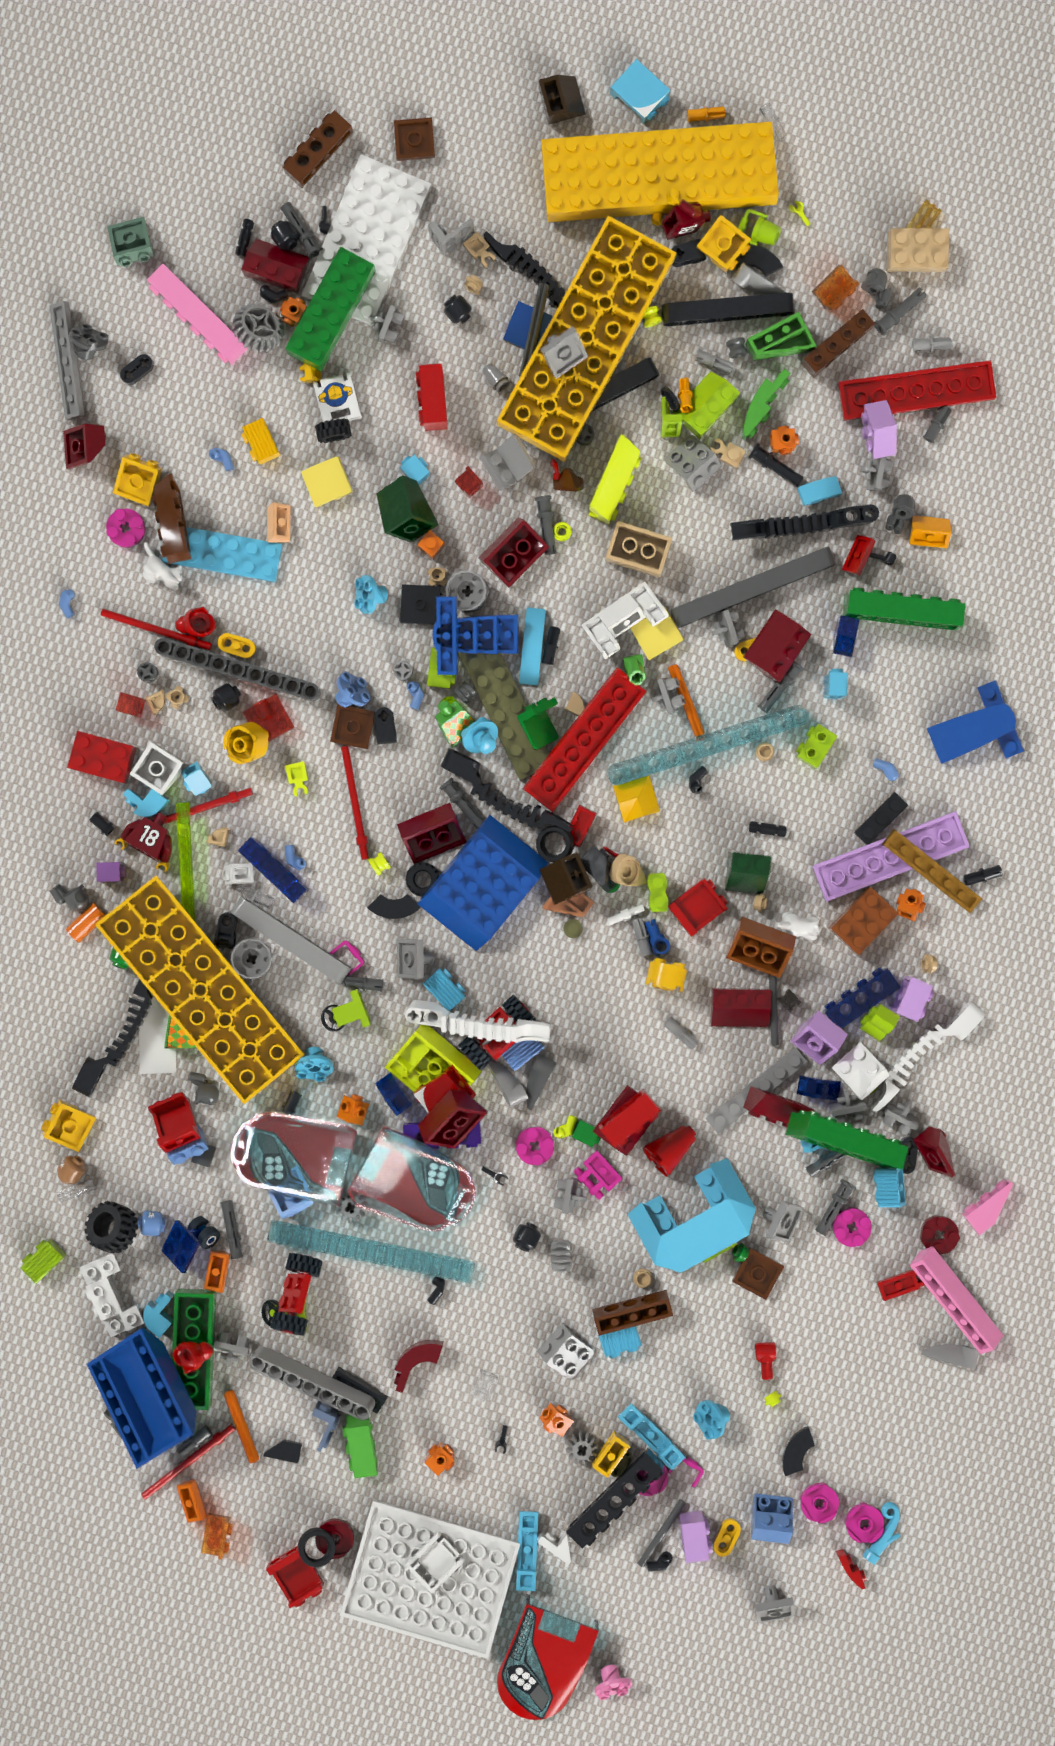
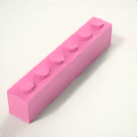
M164 264L147 279L150 284L148 288L156 296L160 294L164 298L162 302L169 309L173 307L178 312L176 316L183 323L187 321L191 325L190 330L196 336L201 335L205 339L203 342L211 350L215 348L219 352L217 356L224 363L228 361L232 365L247 350V347L244 348V343H238L239 338L234 337V333Z
M933 1246L919 1251L910 1264L911 1268L980 1354L994 1350L1003 1337L1001 1331Z

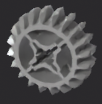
M258 301L254 305L249 302L247 306L243 305L237 310L233 318L232 330L235 331L234 337H239L238 343L243 342L244 348L249 346L251 351L257 349L259 353L262 350L267 353L270 349H275L284 336L282 318L278 317V312L272 311V307L266 308L265 303L260 306Z

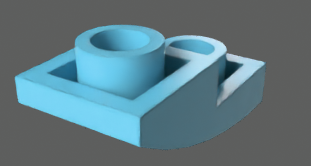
M836 476L817 480L797 488L803 506L820 503L823 499L839 497L842 494Z

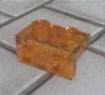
M838 265L811 292L824 309L835 310L842 305V301L847 296L852 295L856 291V287L860 283L858 280L851 278L843 265Z
M208 1513L201 1553L219 1556V1560H222L225 1554L228 1555L230 1543L227 1542L228 1535L231 1536L233 1530L230 1516Z

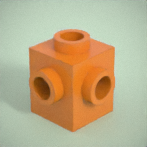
M289 297L288 301L285 300L280 308L283 322L291 327H297L307 309L306 302L297 297L296 299Z
M780 426L778 430H771L769 434L772 453L780 452V455H788L796 449V445H799L798 433L795 434V428Z
M907 888L904 894L900 893L896 903L898 904V915L914 922L918 913L922 914L926 906L924 895L920 891Z
M352 1094V1097L344 1095L337 1117L348 1123L363 1125L369 1103L363 1101V1097Z
M551 1402L539 1417L546 1431L549 1433L555 1432L562 1437L574 1421L562 1405L558 1404L556 1406Z
M441 1441L438 1445L434 1444L428 1450L429 1454L425 1457L424 1463L439 1476L444 1470L448 1471L454 1465L455 1451L449 1444L445 1445Z

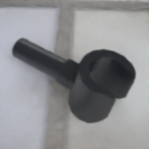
M322 206L319 230L321 233L327 234L331 223L326 222L327 206Z
M888 552L886 556L870 553L869 557L879 559L887 565H892L897 556L892 552Z
M484 1166L481 1169L493 1177L495 1183L504 1186V1184L500 1183V1178L505 1177L508 1179L503 1173L493 1172Z
M503 1425L500 1440L495 1444V1452H497V1447L499 1446L504 1447L503 1454L506 1452L507 1444L505 1437L507 1425Z

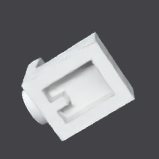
M229 864L225 866L222 873L225 885L254 883L253 864Z

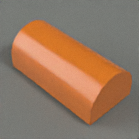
M93 902L66 928V931L74 940L81 942L96 928L95 924L104 918L106 914Z
M220 1250L210 1251L204 1289L219 1293L224 1292L230 1260L229 1252Z
M196 1479L187 1480L177 1485L187 1522L204 1520L207 1515Z

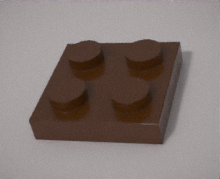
M432 117L394 120L397 161L435 158Z
M337 704L330 742L368 749L376 712L350 706L344 708Z
M749 1247V1254L746 1260L741 1262L732 1282L767 1300L784 1265Z

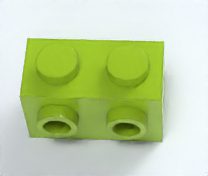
M820 724L809 728L806 736H808L805 743L801 742L795 751L798 753L797 759L814 769L819 767L837 738L836 734Z

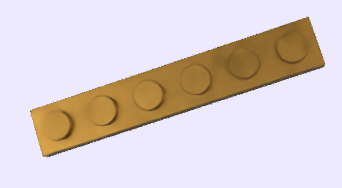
M895 829L883 841L882 844L969 913L982 900L980 896Z

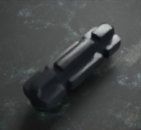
M250 219L243 220V228L238 239L239 246L236 247L235 254L239 257H246V248L249 246L251 230H253L254 222Z
M755 821L749 823V832L757 833L758 831L759 834L773 836L777 834L780 837H785L787 828L783 825L776 827V824L762 822L758 824Z

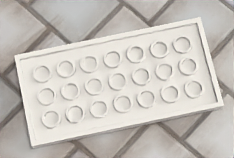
M360 154L322 245L323 250L319 252L303 290L302 297L311 301L341 246L375 265L376 272L351 318L373 327L374 322L371 321V318L379 313L431 189V183Z

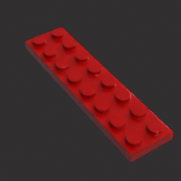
M991 360L838 382L843 421L861 419V413H864V404L887 400L892 414L996 399Z
M616 667L522 789L553 812L647 691L640 685H634V683L629 682L628 675Z

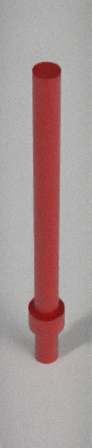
M102 609L101 616L187 643L189 646L211 650L212 643L200 640L198 637L181 634L110 610Z
M343 746L341 751L357 832L356 843L359 845L361 860L369 859L367 850L368 839L364 834L349 746Z
M250 787L238 792L235 790L229 792L226 796L167 815L168 819L165 824L230 802L232 804L239 802V799L253 795L252 788Z
M231 1423L221 1432L215 1433L211 1440L141 1493L143 1499L149 1498L214 1446L223 1443L225 1438L236 1430V1427Z

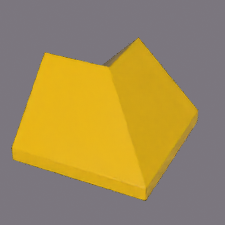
M649 775L612 786L623 822L660 812Z

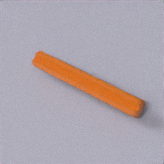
M674 664L668 668L671 678L677 677L680 687L676 688L678 695L683 694L686 701L683 708L694 735L699 737L705 731L679 666Z
M233 1389L224 1392V1398L249 1463L257 1462L259 1456Z

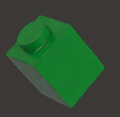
M581 1118L579 1119L572 1138L590 1147H593L594 1143L598 1145L601 1139L593 1132L596 1127L595 1125Z

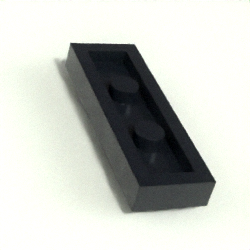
M893 792L853 833L865 845L870 844L908 804L896 792Z
M338 1367L332 1376L333 1379L373 1397L375 1406L372 1411L376 1414L388 1397L341 1367Z

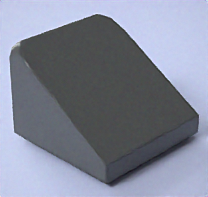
M208 1145L209 1149L200 1156H193L191 1162L210 1167L217 1147Z

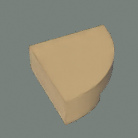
M164 690L145 697L153 715L158 714L164 707L166 699Z
M573 691L565 709L579 716L584 710V704L581 697Z
M230 828L215 830L209 835L206 843L226 847Z

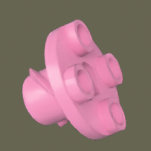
M611 1664L604 1666L600 1670L603 1683L596 1686L594 1691L599 1700H605L610 1695L624 1696L628 1694V1689L633 1684L630 1678H620L618 1666Z

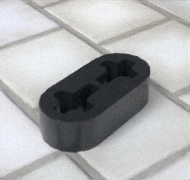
M146 354L139 355L121 370L120 377L122 381L127 385L136 384L153 370L154 362ZM142 360L148 361V362H147V364H148V367H147V368H145L144 366H142L141 368H139V367L142 365V363H141ZM128 371L133 373V379L131 380L129 378L125 379Z
M904 1137L901 1140V1145L907 1144L908 1141L914 1145L913 1148L909 1149V1154H906L911 1167H907V1170L903 1167V1173L910 1174L916 1167L918 1148L912 1137Z

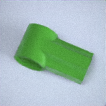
M642 654L623 657L625 674L628 675L629 682L634 683V685H641L646 679Z

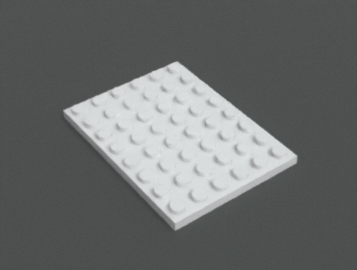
M373 1500L340 1616L488 1659L520 1543ZM439 1531L441 1536L437 1541L439 1542L445 1537L460 1553L455 1560L458 1561L463 1557L465 1561L431 1594L405 1566V1563ZM420 1563L416 1570L429 1582L433 1576Z

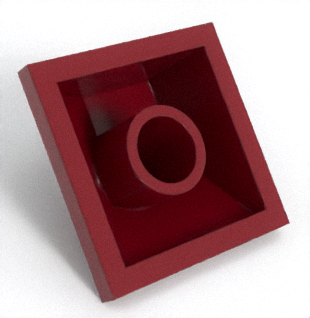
M82 424L63 431L66 469L90 463L106 445V434L103 425Z
M927 1127L913 1139L929 1170L953 1178L955 1172L945 1133L939 1128Z

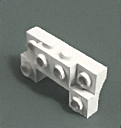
M643 582L581 626L604 659H607L621 649L615 640L620 634L645 617L654 627L669 615L646 582Z
M116 1252L115 1254L109 1253L79 1267L87 1284L85 1286L86 1296L89 1300H92L95 1306L93 1311L96 1317L100 1318L101 1322H104L110 1337L144 1324V1319L139 1311V1304L126 1309L111 1276L123 1269L115 1258Z

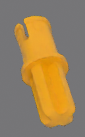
M704 106V108L687 110L688 123L704 120L708 122V120L725 118L726 110L723 106L712 108Z
M685 377L679 380L678 398L680 399V411L690 413L693 410L691 400L693 392L690 390L689 379Z

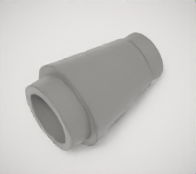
M490 363L484 367L483 372L493 390L500 393L509 386L508 377Z

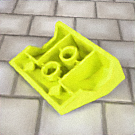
M622 434L589 507L590 512L588 516L608 525L611 520L615 521L619 510H616L618 503L622 504L627 494L624 492L626 485L630 486L633 481L634 475H632L634 467L638 469L642 460L639 457L641 451Z
M420 1025L384 1067L413 1092L420 1085H425L443 1074L451 1065H454L469 1086L473 1084L482 1072V1070H479L468 1058L428 1025Z

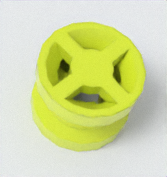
M658 306L648 308L643 317L645 328L655 326L663 321L662 317L658 315Z
M382 852L378 853L377 857L368 859L378 876L383 870L391 868Z

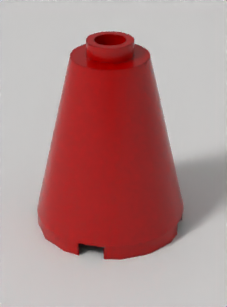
M683 1125L646 1144L642 1149L649 1161L654 1162L655 1168L667 1177L673 1172L695 1142L696 1133L690 1126L686 1127Z

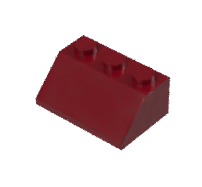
M255 239L247 251L241 270L244 276L299 294L311 258L291 250H280L277 245Z
M518 517L478 559L510 588L549 546L524 519Z
M775 609L743 658L766 677L780 683L812 634L800 624Z
M450 802L397 824L413 864L467 842Z
M711 988V1026L769 1027L771 1012L770 989Z
M628 1085L593 1130L596 1135L612 1147L614 1146L600 1131L598 1125L638 1093ZM647 1121L643 1125L644 1129L637 1135L633 1133L628 1137L629 1141L624 1146H617L615 1149L627 1156L651 1123Z
M753 1086L750 1087L743 1108L749 1111V1115L757 1118L760 1115L765 1116V1120L775 1124L777 1121L783 1122L782 1126L788 1127L791 1112L799 1113L800 1110L816 1112V1110L800 1102Z
M450 1089L418 1124L424 1143L455 1149L487 1114V1110L466 1092Z

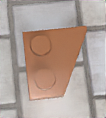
M582 893L554 905L550 896L542 908L584 917L595 902Z

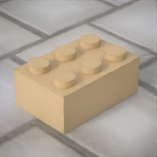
M891 228L888 231L887 272H944L948 269L949 228Z
M617 521L605 561L660 578L672 538Z

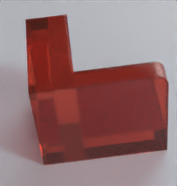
M469 466L455 480L457 486L468 498H471L483 487V482Z
M120 692L116 711L141 718L146 700Z

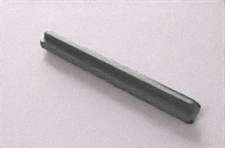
M539 283L519 378L537 346L549 291V285L546 283Z

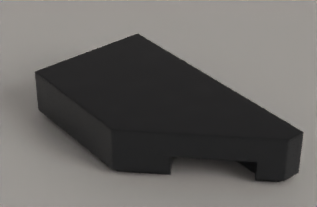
M283 1439L269 1450H266L263 1456L298 1464L302 1443Z

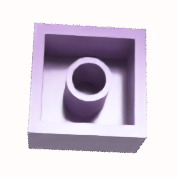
M887 400L864 404V413H861L864 428H861L863 440L866 439L867 451L871 452L873 459L896 455L897 425Z
M905 975L891 1011L918 1022L925 1015L926 1008L924 1007L926 1002L930 1001L934 994L933 986Z
M817 1011L800 1025L790 1042L821 1065L840 1049L848 1034L828 1019L826 1015Z
M702 1510L680 1513L681 1535L686 1563L708 1561L709 1554L712 1553L709 1535L706 1536V1534H710L707 1516L703 1517Z

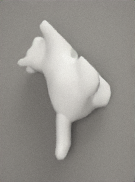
M145 542L144 549L149 557L146 564L143 565L144 579L149 583L161 580L168 588L178 590L179 586L177 584L183 579L182 566L170 568L160 558L156 557L149 544Z
M792 912L783 913V921L777 923V926L783 932L794 935L796 938L802 937L810 941H815L817 934L821 931L817 917L801 918Z

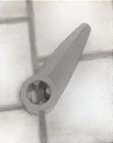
M742 262L731 278L739 286L757 294L786 293V291L744 262Z
M492 1059L488 1067L509 1107L512 1108L527 1100L528 1096L525 1089L512 1073Z
M950 1344L929 1347L921 1352L923 1356L970 1369H975L979 1354L974 1347Z

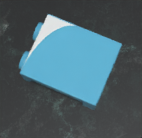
M636 59L610 87V95L615 99L619 97L645 124L647 121L650 122L657 115L656 111L660 106L663 108L669 102L670 89Z

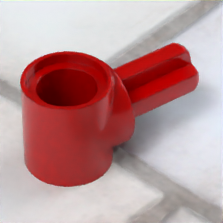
M775 1342L755 1343L756 1360L761 1362L762 1379L771 1380L773 1379L772 1362L776 1359Z

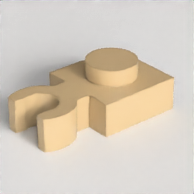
M478 231L463 243V246L474 260L479 257L481 258V264L484 268H488V264L485 262L486 258H491L493 262L496 261L494 254L487 252L490 246Z
M716 438L715 443L719 444L720 448L714 449L711 447L710 450L715 454L722 455L720 461L737 469L746 450L731 442L725 446L722 440Z

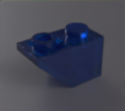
M842 615L838 617L834 633L833 654L852 657L860 619Z
M391 1072L375 1083L384 1100L396 1116L413 1104V1101Z
M800 1075L797 1094L815 1099L837 1100L840 1094L841 1081Z

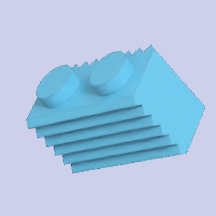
M831 669L824 676L825 688L823 689L825 691L823 693L825 695L823 697L827 699H843L847 696L848 673L843 672V669Z
M439 968L423 985L446 1010L450 1011L466 997L464 994L466 990L459 982L455 984L451 980L453 976L446 968L444 970Z
M886 1167L875 1169L873 1180L877 1184L875 1200L878 1202V1207L905 1206L903 1170Z
M636 1326L599 1336L605 1357L615 1358L621 1355L620 1352L626 1350L634 1352L639 1349V1346H642Z

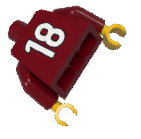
M671 189V193L668 192L667 202L671 205H677L673 206L664 219H662L663 214L661 213L652 214L651 218L653 225L663 226L666 238L669 240L696 233L704 223L710 222L711 214L709 210L702 211L699 203L689 204L684 199L680 200L679 191Z
M159 812L153 821L144 817L142 820L138 819L128 824L122 832L121 838L114 842L115 845L122 842L123 847L121 850L130 846L157 862L160 859L156 866L157 870H159L160 865H163L165 873L170 867L172 838L169 835V831L163 827L168 818Z

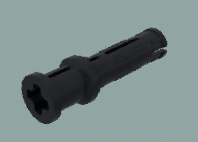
M757 443L748 458L755 459L762 464L763 468L768 467L795 487H798L804 477L774 457V453L767 452Z

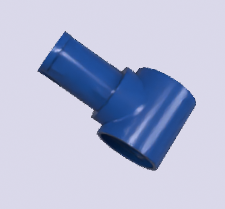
M656 919L645 922L644 925L651 938L653 954L660 958L665 957L669 952L670 942L665 938L664 934H661ZM662 943L666 946V950L660 952L656 949V945Z

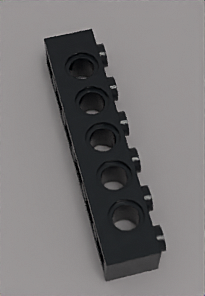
M647 1448L568 1526L566 1533L582 1549L586 1545H592L597 1539L596 1535L600 1531L604 1533L609 1528V1522L613 1518L617 1520L623 1514L622 1510L626 1506L630 1507L637 1500L636 1496L640 1492L644 1494L649 1489V1483L653 1479L657 1481L663 1475L664 1463ZM645 1470L648 1473V1476H641L639 1474V1471ZM631 1483L635 1489L629 1490L625 1484ZM612 1497H619L621 1499V1502H614L612 1500ZM599 1510H606L608 1515L602 1516ZM592 1523L595 1528L589 1529L585 1524Z

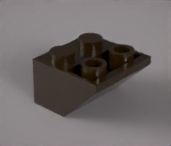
M554 75L539 79V91L549 125L586 115L575 76Z
M578 852L561 858L539 870L554 905L593 888Z

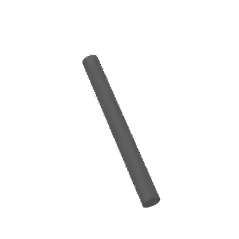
M769 974V989L771 990V1045H779L777 977Z
M679 1499L637 1564L644 1568L686 1505L683 1500Z

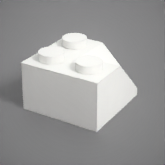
M150 742L130 775L163 795L177 780L186 763L157 744Z
M861 1042L832 1067L838 1077L861 1101L890 1076L886 1068Z

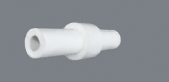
M642 904L629 910L626 908L621 910L619 914L607 918L609 926L622 920L625 922L632 919V916L644 912L645 909Z

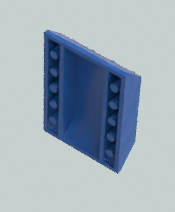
M489 814L417 904L477 951L493 937L541 877L539 870L547 866L549 862Z
M139 1329L87 1363L89 1371L136 1469L195 1434L197 1411L164 1343L146 1329Z

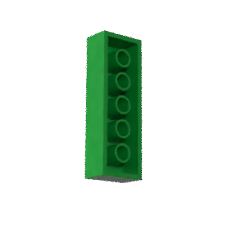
M340 246L285 347L288 355L322 372L376 272L373 263Z
M857 587L848 591L844 596L842 618L953 631L964 626L966 603H961L960 599L942 601L941 597L930 596V599H925L919 594H911L910 597L903 596L901 592H891V594H884L882 590L864 592V588Z
M800 1110L799 1113L791 1112L786 1131L787 1136L886 1168L903 1170L908 1147L901 1145L902 1141L886 1139L885 1135L869 1133L870 1130L864 1128L857 1129L852 1124L846 1122L839 1123L835 1118L821 1117L820 1113L813 1111L806 1112Z
M178 1288L174 1297L172 1353L175 1347L182 1342H195L197 1344L207 1342L213 1347V1354L208 1360H204L199 1369L184 1374L183 1366L177 1365L173 1356L172 1362L195 1409L209 1410L212 1405L217 1292L204 1289Z

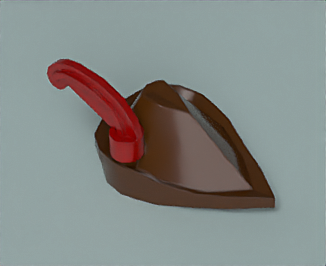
M551 459L550 465L555 471L553 473V489L573 492L584 489L582 477L576 476L571 468H565L559 473L557 462L555 459Z

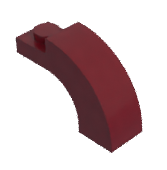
M420 1341L408 1347L401 1354L394 1369L401 1372V1374H396L394 1384L397 1385L395 1391L403 1393L409 1373L417 1364L422 1362L437 1364L443 1347V1341Z

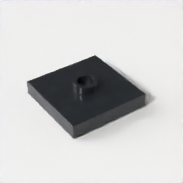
M402 584L400 623L435 625V622H437L436 597L440 596V586Z

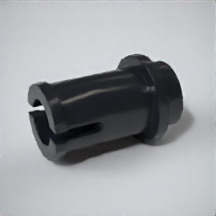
M96 812L90 818V822L101 830L102 835L108 836L114 830L113 823H109L99 812Z
M291 1090L285 1105H282V1112L290 1116L296 1113L295 1109L302 1095Z

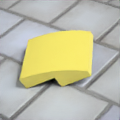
M339 456L301 471L315 507H320L332 500H338L353 492Z
M667 609L666 611L669 616L654 627L647 618H644L630 628L648 660L655 658L684 640Z

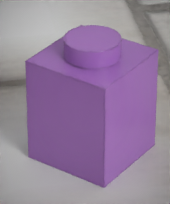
M123 862L96 863L97 882L123 881V877H126V866H123Z

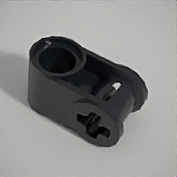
M702 239L674 246L671 250L676 252L678 256H681V259H678L676 256L672 266L681 267L705 261L707 256L697 248Z
M385 707L379 708L375 713L377 745L397 743L393 712ZM383 711L389 714L385 722L379 717L383 714Z
M225 912L219 916L214 938V945L216 947L218 945L230 947V949L235 947L238 918L231 912ZM226 915L232 918L231 926H227L223 922Z

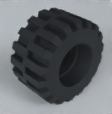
M105 1201L104 1204L99 1203L98 1207H94L92 1213L88 1214V1221H85L87 1228L84 1231L87 1234V1241H90L89 1244L91 1246L113 1254L115 1252L121 1253L122 1250L128 1249V1245H132L134 1242L132 1239L137 1236L135 1232L138 1230V1225H136L138 1220L137 1217H134L135 1213L130 1208L115 1202ZM114 1221V1228L108 1235L109 1226Z

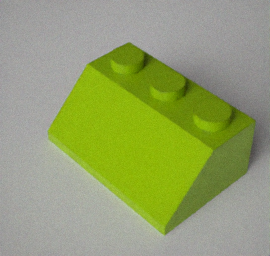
M711 371L692 391L693 410L690 413H683L680 409L672 412V414H682V424L699 440L740 395V392L726 379Z

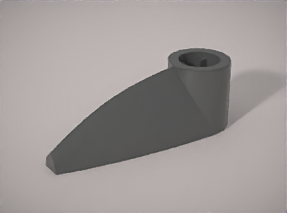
M539 1054L533 1065L527 1082L526 1093L528 1099L526 1103L529 1110H532L556 1065V1062L542 1054Z

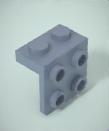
M320 1401L317 1402L312 1416L329 1424L317 1449L319 1452H321L322 1448H327L333 1434L330 1430L335 1431L341 1416L338 1414V1409Z

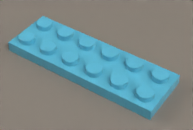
M187 527L192 559L171 563L173 565L276 582L282 544ZM166 557L162 558L164 563L169 564Z

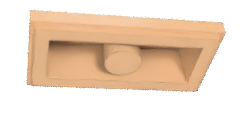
M272 502L267 507V542H290L291 505Z

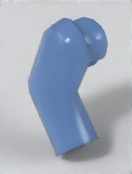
M213 448L209 451V457L223 462L226 471H231L235 468L228 451L220 448Z
M71 589L62 591L59 600V606L66 619L75 615L70 606V600L75 597V593Z
M411 681L407 684V689L413 697L410 707L419 710L424 692L419 683Z
M875 759L873 763L874 768L882 770L890 781L898 779L899 774L894 764Z
M294 845L285 846L286 862L297 870L303 869L306 866V861L295 855Z

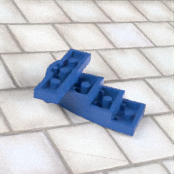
M457 596L436 597L437 622H435L432 636L435 649L437 650V675L458 674V652L473 654L519 653L518 615H483L457 618Z
M996 680L977 687L985 708L927 728L941 764L971 752L997 738L1005 758L1025 751L1016 730L1015 714L1007 702L1004 701Z

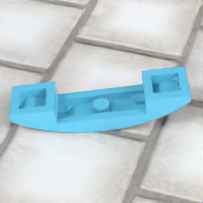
M527 607L519 684L538 686L546 609Z
M632 1403L618 1415V1418L631 1431L633 1430L670 1470H673L685 1458V1455Z
M519 1511L518 1543H520L517 1554L516 1591H535L539 1512Z

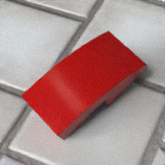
M843 1549L836 1551L850 1579L862 1590L866 1589L864 1582L867 1579L863 1569L859 1570L857 1564L853 1565L850 1554L846 1555Z

